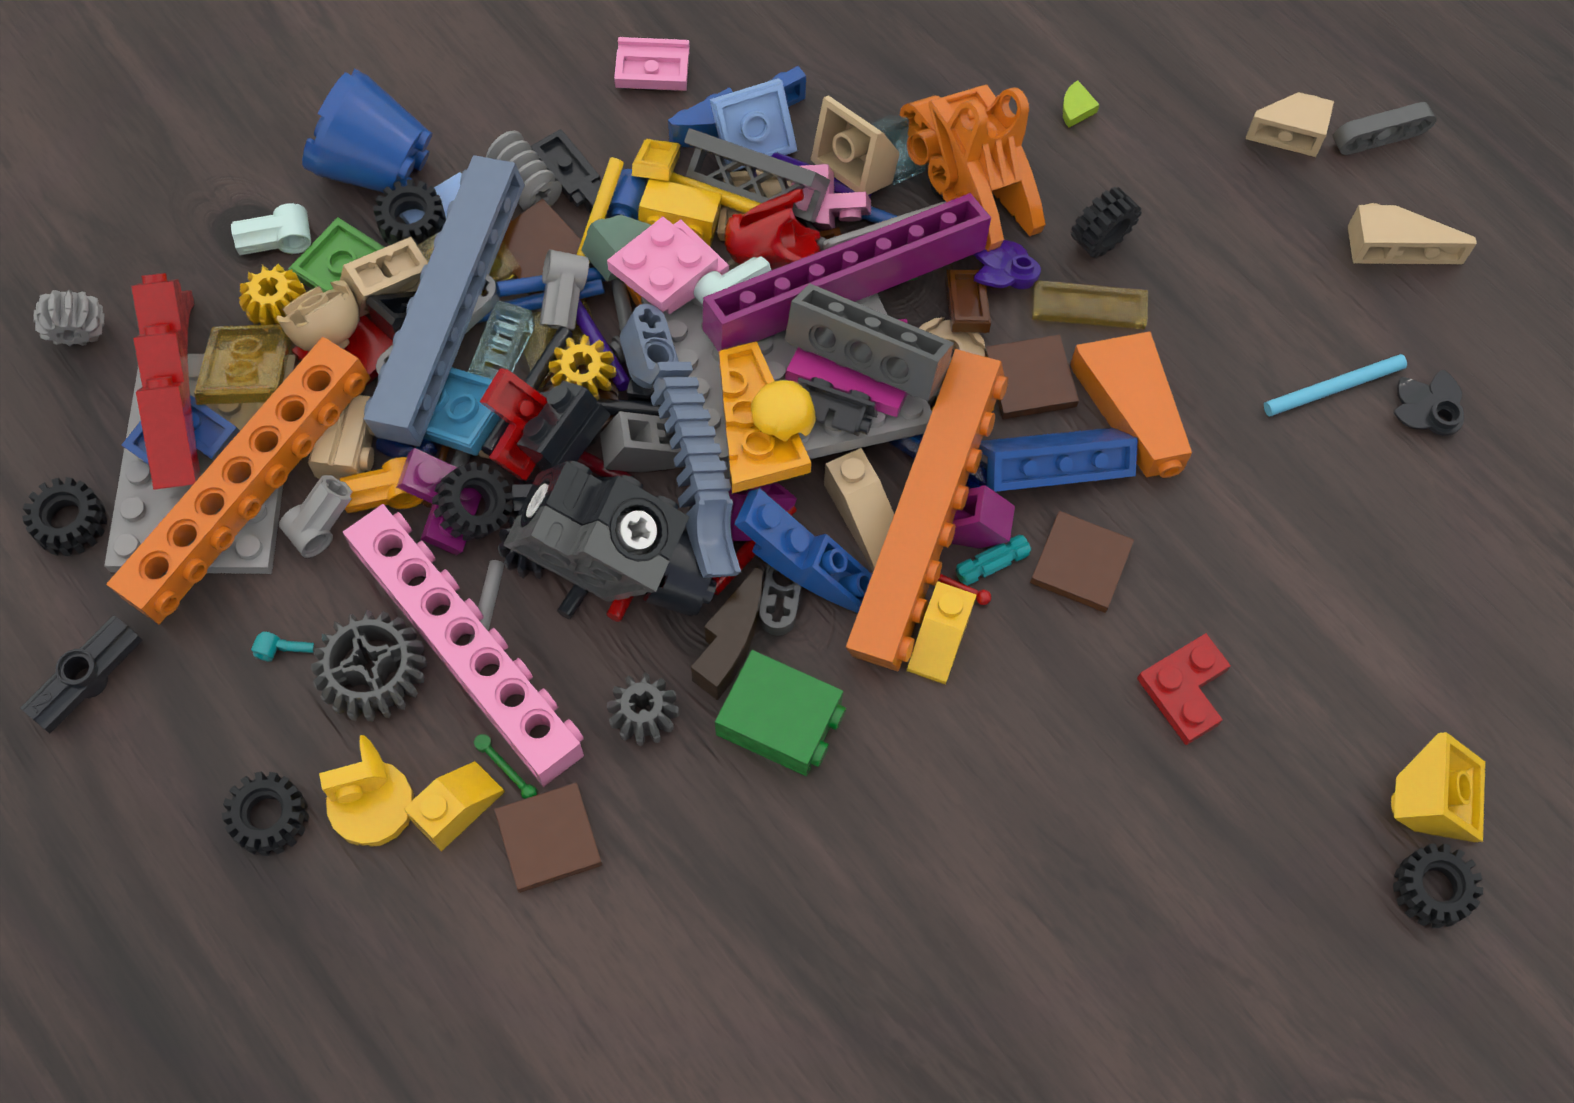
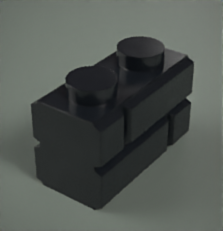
M562 381L560 385L554 387L549 392L547 403L538 416L526 423L523 430L524 435L516 445L543 471L565 461L577 462L611 414L601 403L597 402V399L588 389L577 384Z

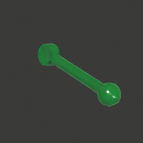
M480 734L475 738L474 745L476 749L482 753L486 752L518 786L523 799L537 795V788L532 784H527L492 747V741L488 735Z

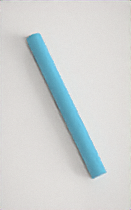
M1399 354L1264 402V411L1270 417L1400 371L1407 367V360L1404 355Z

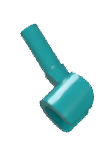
M261 632L257 635L251 650L254 657L270 662L273 660L277 650L313 653L314 643L287 641L280 639L273 633Z

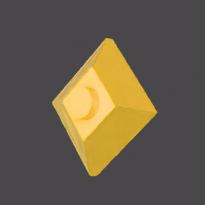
M1447 732L1438 733L1396 777L1395 792L1391 797L1394 818L1414 832L1470 842H1483L1485 761Z

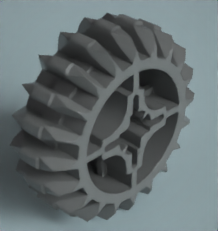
M366 609L363 620L358 621L354 614L349 613L348 621L350 624L343 627L341 623L334 621L333 627L336 633L333 636L322 633L321 639L326 647L314 648V655L319 661L311 664L312 672L318 676L314 679L313 684L318 691H322L320 697L325 704L333 703L332 708L337 714L341 715L347 711L349 718L356 721L363 712L367 721L373 722L376 711H381L385 718L390 719L391 711L389 707L396 704L399 709L405 710L406 704L403 697L406 695L417 698L418 692L412 684L424 683L425 676L419 670L427 667V660L425 656L421 655L425 648L422 641L416 640L417 633L414 628H405L406 624L399 616L391 621L389 614L382 611L375 620L373 613ZM382 640L390 642L394 646L388 647L386 644L376 647L370 645L368 641ZM354 648L350 657L343 660L345 655ZM366 653L374 664V667L371 668L374 675L373 679L365 668V665L368 663L365 656ZM398 670L392 680L385 685L388 675ZM351 684L354 687L362 684L369 686L371 691L355 692L343 686Z

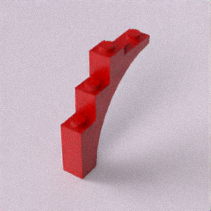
M166 273L141 276L142 283L131 286L140 335L133 339L142 387L136 391L153 490L193 485L201 476L193 426L188 373V324L191 309L194 306L192 290L181 291L179 279L167 280Z

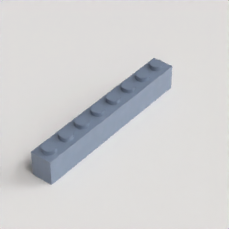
M473 155L468 169L463 171L456 198L448 206L447 219L443 229L435 237L433 253L428 264L422 268L418 289L415 296L411 297L407 304V315L403 325L394 335L393 349L388 361L382 365L379 371L378 385L364 408L363 419L376 437L420 447L472 318L478 297L481 295L486 283V275L490 273L525 186L516 163Z

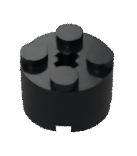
M684 528L671 559L668 560L670 562L657 591L652 593L646 592L645 594L647 595L643 598V601L687 616H697L702 603L709 604L716 589V581L712 580L711 577L703 578L687 529Z

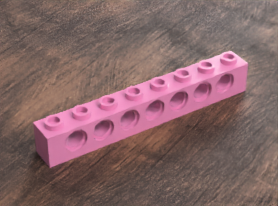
M384 504L380 505L343 531L350 548L540 784L545 787L584 757L580 744L584 739L582 734L570 719L564 723L554 712L558 709L556 702L544 688L538 692L529 682L533 676L522 660L517 658L512 661L504 651L508 648V645L495 628L487 631L480 620L484 617L470 598L463 601L456 591L460 588L446 569L441 572L436 569L432 564L436 559L428 546L422 540L416 544L408 535L412 532V529L399 512L392 515ZM393 548H402V550L393 557L385 556L386 553ZM415 577H426L420 585H408ZM438 606H450L445 614L440 616L432 615L433 610ZM463 635H475L472 642L467 645L459 646L455 644ZM489 664L499 666L498 671L491 676L480 675V671ZM520 694L525 697L523 702L516 707L504 705L506 699L511 695ZM546 725L550 727L548 734L542 738H532L529 736L530 731L535 726Z

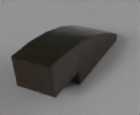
M758 567L750 573L704 626L705 641L710 645L691 666L692 681L716 700H719L735 678L747 656L755 635L763 591V571Z

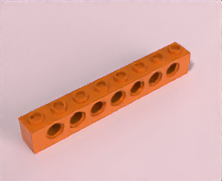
M322 337L106 585L124 601L160 625L168 615L177 609L180 600L192 586L205 576L210 565L222 551H225L232 545L235 536L250 519H253L259 513L263 503L275 489L285 483L288 474L302 458L312 451L314 444L323 433L338 421L341 412L353 398L363 392L366 383L371 378L359 358Z

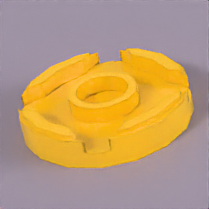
M384 763L387 777L386 783L377 790L363 793V797L359 800L339 803L337 800L331 802L328 797L326 798L327 816L331 825L348 843L362 846L369 845L370 847L381 846L397 838L409 825L410 818L404 808L414 799V793L405 775L393 765Z

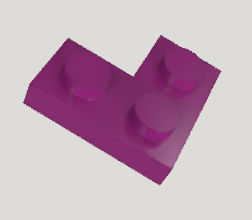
M414 448L407 456L396 488L432 503V497L438 494L434 491L436 485L442 482L441 479L457 467ZM468 487L461 491L460 501L464 509L469 514L475 516L482 495L474 488ZM432 505L420 540L457 556L463 552L466 540H463V534L457 538L450 535L453 530L451 526L445 530L440 526L445 519L443 515L435 517L433 511L438 509L439 505Z

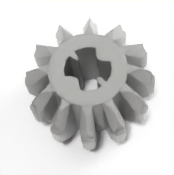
M69 289L67 292L53 290L51 294L40 295L39 302L36 303V310H34L35 331L40 333L42 339L52 340L53 344L56 345L63 343L69 347L72 344L84 346L87 342L98 341L99 335L102 334L105 314L103 313V306L98 302V298L86 296V292L83 291L78 293L71 292Z

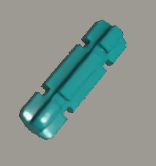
M1024 535L1012 537L1007 544H998L975 555L973 561L967 559L957 564L956 575L961 583L968 586L978 581L980 575L987 577L1011 565L1013 559L1019 561L1028 557L1031 551L1030 544Z

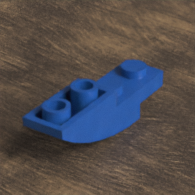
M799 66L787 72H781L772 79L779 78L782 80L788 107L805 99L806 75ZM729 87L718 94H712L699 104L687 110H681L668 119L669 142L679 143L681 147H692L684 143L689 128L719 138L710 99L732 93L731 88Z
M760 488L749 491L734 525L756 542L752 552L805 589L843 608L858 613L872 573L827 534L814 536Z

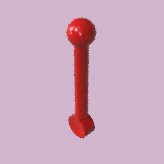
M940 574L938 582L976 594V601L980 605H987L991 601L989 591L985 589L978 591Z

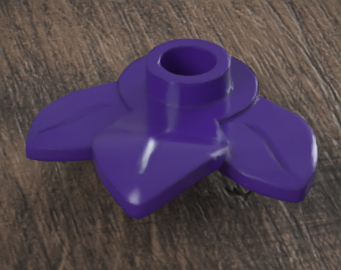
M1003 240L999 248L988 252L985 249L973 254L985 265L974 276V281L983 285L997 288L1012 286L1017 289H1028L1034 285L1041 274L1039 263L1028 256L1027 250L1016 242Z

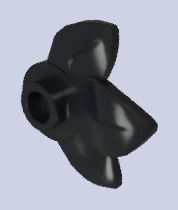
M1445 370L1439 371L1430 385L1406 377L1400 378L1397 391L1403 405L1394 411L1395 416L1400 422L1416 430L1430 429L1432 432L1442 436L1453 435L1460 430L1464 423V411L1459 404L1462 398V391L1448 372ZM1439 416H1443L1444 418H1446L1447 421L1441 419Z

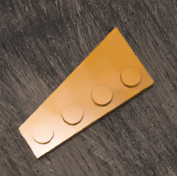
M757 341L720 350L719 367L732 494L811 473V461L798 433L792 435L787 441H783L774 435L764 434L754 425L751 411L752 400L762 387L774 382V378Z

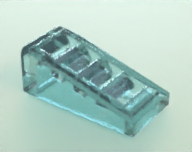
M497 300L468 372L493 380L499 370L484 366L485 361L502 366L501 368L513 372L535 328L532 312L528 309ZM499 334H503L512 337V341L498 336ZM495 348L507 352V354L504 356L492 352L491 349Z

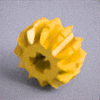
M262 264L261 273L254 274L248 272L249 282L240 284L242 295L239 297V304L242 310L246 312L249 321L254 325L261 323L262 327L268 331L274 323H277L278 327L282 328L276 319L277 316L286 317L287 315L283 308L297 297L306 293V290L292 269L285 271L283 267L277 264L269 271Z
M585 334L582 336L580 344L575 345L572 338L568 337L566 340L568 349L555 347L554 354L558 360L549 362V370L554 373V376L551 378L552 385L556 387L562 381H567L583 386L598 401L599 394L597 389L610 391L612 386L608 379L615 377L617 374L616 368L610 365L614 361L613 353L611 351L603 352L604 343L601 340L596 341L590 346L589 337ZM585 364L589 372L580 374L577 367Z

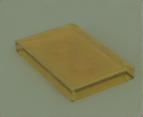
M281 325L212 327L194 391L196 404L266 402L283 382L291 346V340Z

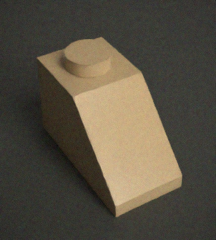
M1295 93L1257 110L1248 129L1246 139L1316 157L1327 134L1334 101L1315 95Z

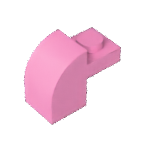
M828 164L800 166L817 172L831 180L815 223L811 222L815 227L822 230L835 228V217L838 216L840 221L852 222L861 220V215H871V199L866 192L834 194V172ZM803 188L804 199L795 204L798 209L807 212L814 190Z

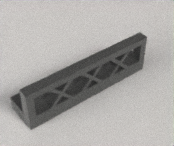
M690 128L688 129L684 143L694 147L695 151L686 177L760 203L797 189L808 188L814 190L807 212L798 209L795 203L792 210L794 216L815 223L831 181L830 179L806 168ZM706 153L714 155L720 167L719 170L708 176L699 173ZM724 159L732 162L726 165ZM742 165L746 166L751 180L739 187L734 186L730 172ZM755 170L760 171V172H763V173L760 174L759 176H757ZM773 176L777 177L782 191L770 198L765 197L761 183ZM723 177L725 182H722L717 179ZM787 181L794 183V185L789 187ZM754 187L756 193L750 192L748 190Z

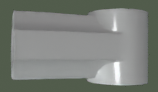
M551 249L548 250L542 273V281L546 285L539 325L553 329H559L562 326L570 331L574 330L580 291L584 289L588 275V257Z
M332 475L321 476L305 501L286 512L279 522L281 530L304 558L314 557L330 545L333 535L329 530L351 501L350 495L352 490L350 487Z

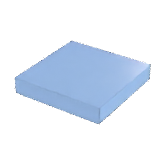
M779 78L710 99L719 139L768 156H772L775 152L787 155L798 151L783 82ZM724 159L726 165L732 162ZM742 165L741 167L733 170L732 172L746 168V166Z

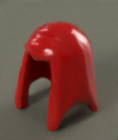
M803 190L791 191L763 202L744 214H733L732 217H729L725 227V246L730 257L741 265L753 257L758 258L762 256L770 263L771 270L820 252V247L816 240L820 239L819 231L808 228L795 218L792 210L794 203L804 199Z

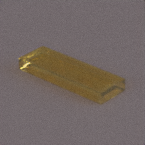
M1038 280L1034 283L1032 319L1136 329H1145L1147 325L1148 290Z

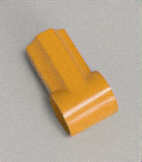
M407 457L391 459L385 462L382 469L340 477V481L345 482L352 490L350 495L351 501L345 508L346 512L352 513L376 508L382 504L389 505L395 509H407L421 504L423 499L396 488Z

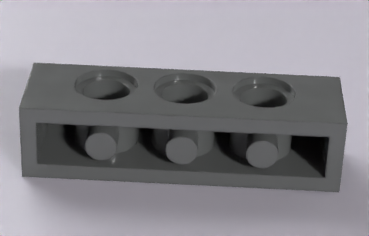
M810 283L791 302L785 336L786 342L796 345L806 352L820 355L834 361L839 366L853 369L871 377L877 382H884L905 391L910 396L929 401L943 384L954 342Z

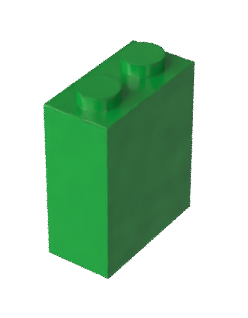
M751 650L715 720L716 735L807 777L811 766L819 767L826 755L829 744L824 742L829 729L837 731L847 708L842 706L843 690Z

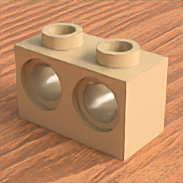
M409 237L344 264L340 281H345L353 293L359 307V317L369 313L366 305L368 296L417 291L422 268L428 262L412 237Z

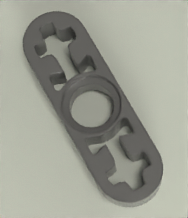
M1419 102L1349 121L1335 131L1333 140L1341 154L1350 155L1419 136L1435 125L1437 118L1427 102Z
M768 564L759 610L760 624L767 633L780 636L787 634L795 626L802 586L795 582L790 586H779L773 580V575L777 570ZM777 597L784 598L783 614L785 616H782L780 622H774L771 613L775 612Z

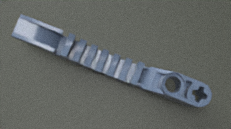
M641 304L634 309L620 333V343L629 374L637 385L648 389L654 388V393L650 397L652 405H661L658 409L660 419L669 418L664 424L666 434L676 432L669 441L672 450L681 448L679 453L673 458L675 467L686 466L676 479L678 487L689 486L678 498L680 508L693 506L686 513V515L690 516L686 528L703 578L737 576L741 569L731 536L733 501L730 499L728 491L732 487L730 479H725L724 472L727 469L725 461H720L719 455L722 453L720 444L714 443V437L716 436L715 428L708 424V421L711 419L709 410L703 409L705 400L703 393L697 392L699 387L697 377H689L693 371L691 362L678 361L663 312L653 305Z

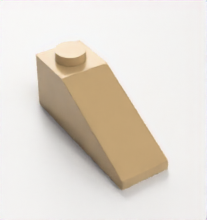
M1377 203L1358 205L1348 224L1353 263L1464 264L1477 244L1476 237L1396 205H1380Z
M859 448L826 463L824 486L869 566L874 571L893 520L894 512L880 479L862 448Z

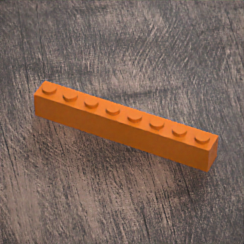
M958 349L954 351L846 644V649L854 658L898 672L902 661L908 662L911 657L915 639L911 638L915 624L923 622L927 611L928 600L925 597L929 585L935 586L939 579L942 562L938 560L943 547L949 548L955 534V524H952L956 511H962L966 504L969 487H966L969 474L970 472L975 474L979 468L982 458V450H979L982 438L983 436L989 437L995 422V413H992L995 402L996 400H1002L1007 390L1008 377H1005L1002 362L999 360Z

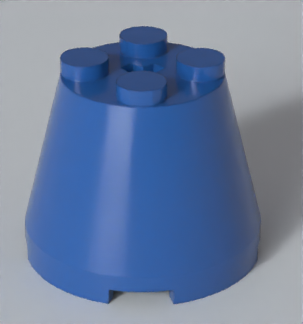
M354 68L352 75L345 72L338 79L324 100L318 112V115L321 117L314 130V137L316 138L315 140L309 138L306 141L302 165L304 169L319 177L383 192V189L388 186L393 191L395 190V182L400 181L402 187L407 186V180H412L409 176L414 168L419 171L422 170L430 153L426 148L433 133L368 75Z

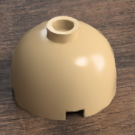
M345 281L330 282L334 289L324 293L320 286L311 289L283 308L287 316L282 317L278 315L276 319L296 346L305 351H310L322 337L343 349L349 345L348 338L355 332L360 318L356 299Z

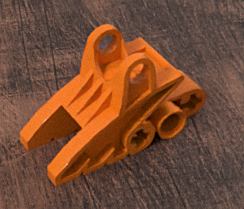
M985 84L945 97L934 95L903 105L900 111V122L902 128L909 136L907 151L911 160L920 166L929 163L928 176L930 182L937 192L943 195V199L946 202L971 193L991 216L985 246L987 252L999 248L1004 240L993 194L1000 198L1002 205L1012 216H1015V220L1029 236L1042 232L1046 225L1042 203L1031 167L1022 148L1029 114V103L1023 91L1013 87L1002 91L1000 95L995 97L988 85ZM1011 97L1016 101V115L1012 113L1009 107Z

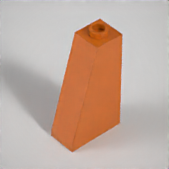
M1151 332L1076 345L1070 363L1073 373L1111 428L1138 438L1136 464L1146 478L1160 475L1162 478H1168L1182 472L1192 454V450Z

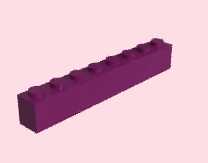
M969 193L703 297L702 329L718 352L762 340L787 330L791 302L809 283L854 302L985 250L991 216L973 195Z

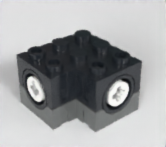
M565 461L538 473L518 513L519 516H517L504 542V546L555 572L564 579L588 590L607 602L614 601L615 599L629 598V596L643 595L646 592H656L670 562L668 560L671 559L690 516L679 511L678 504L664 496H653L643 490V484L630 476H616L612 480L602 482L591 475L592 471L590 468L576 461Z

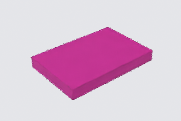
M800 347L797 348L786 369L785 379L798 383L799 377L809 381L812 377H817L834 385L833 389L848 393L849 390L863 392L872 398L871 402L876 403L877 411L894 417L898 416L908 395L905 391L884 382H877L865 374L848 367L839 366L834 361L812 352H806Z

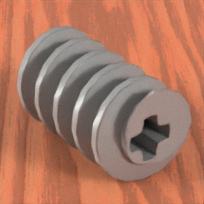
M514 130L500 135L489 147L486 158L516 163L525 184L518 201L523 211H526L541 199H544L551 207L558 200L562 192V184L560 181H555L553 172L547 170L544 161L539 160L538 154L531 150L530 144L524 141L521 133Z

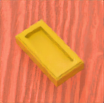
M644 140L632 164V176L669 181L680 157L681 145L660 140Z

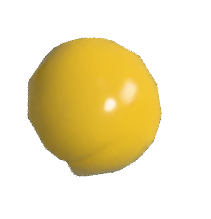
M779 380L765 385L751 403L754 425L764 434L774 435L783 441H787L792 435L802 433L804 436L809 435L816 422L811 395L799 383L794 381Z

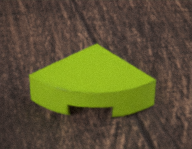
M1079 80L1068 88L1063 101V119L1068 128L1098 112L1099 103Z

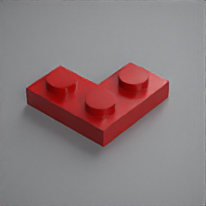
M500 368L480 400L481 404L509 423L489 458L518 479L526 481L536 464L516 444L524 435L523 430L526 423L538 416L546 405L547 398L508 369Z
M1207 633L1138 675L1137 680L1185 745L1190 744L1219 726L1223 721L1200 688L1227 672L1231 665Z

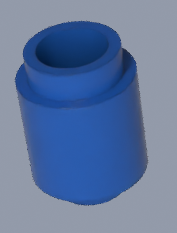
M632 169L622 170L606 215L609 218L624 215L638 220L639 205L648 183L647 178L632 176Z

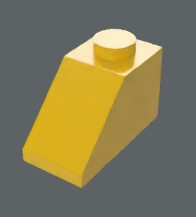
M937 581L907 668L908 672L946 685L974 606L976 594Z
M474 761L436 778L404 810L414 825L442 852L505 791Z

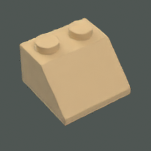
M829 95L824 97L811 161L816 165L828 164L834 172V177L855 192H866L869 195L892 184L900 152L879 129Z

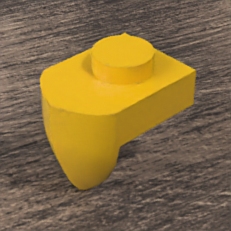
M360 735L362 762L319 773L322 790L331 802L337 800L339 803H349L359 800L363 797V793L377 790L386 783L387 777L384 763L374 745L365 735Z

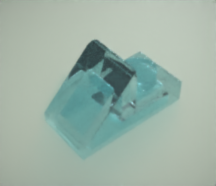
M887 115L870 123L883 132L900 152L892 185L925 171V164L921 166L916 165L909 157L907 151L909 119L907 117Z

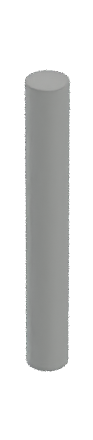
M491 560L489 562L478 609L484 617L480 622L487 631H489L504 569V563L498 560ZM475 635L470 636L469 643L472 642Z

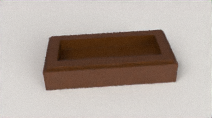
M946 270L945 283L951 332H990L991 318L986 285L974 281V276L979 270Z

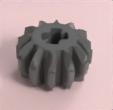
M646 672L642 675L641 682L635 683L634 678L628 675L625 678L627 689L614 686L612 692L616 699L607 702L608 712L614 714L609 719L610 726L613 729L621 728L620 738L624 741L635 734L636 743L639 746L644 744L645 736L651 735L652 740L658 743L661 740L659 729L665 732H672L674 726L670 719L679 716V708L673 704L677 699L674 690H665L666 682L662 677L651 684L650 676ZM647 705H650V712L644 710ZM639 707L643 710L637 714L635 708Z

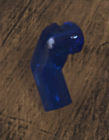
M378 438L376 442V449L392 459L407 457L409 452L414 449V447L408 444ZM427 439L422 440L420 447H415L433 457L438 452L437 446Z

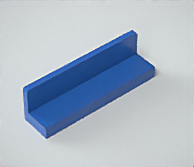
M1115 428L984 440L981 441L979 450H982V454L988 457L987 487L997 492L1136 476L1138 438Z

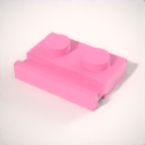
M618 37L614 77L615 88L687 91L690 53L689 40Z

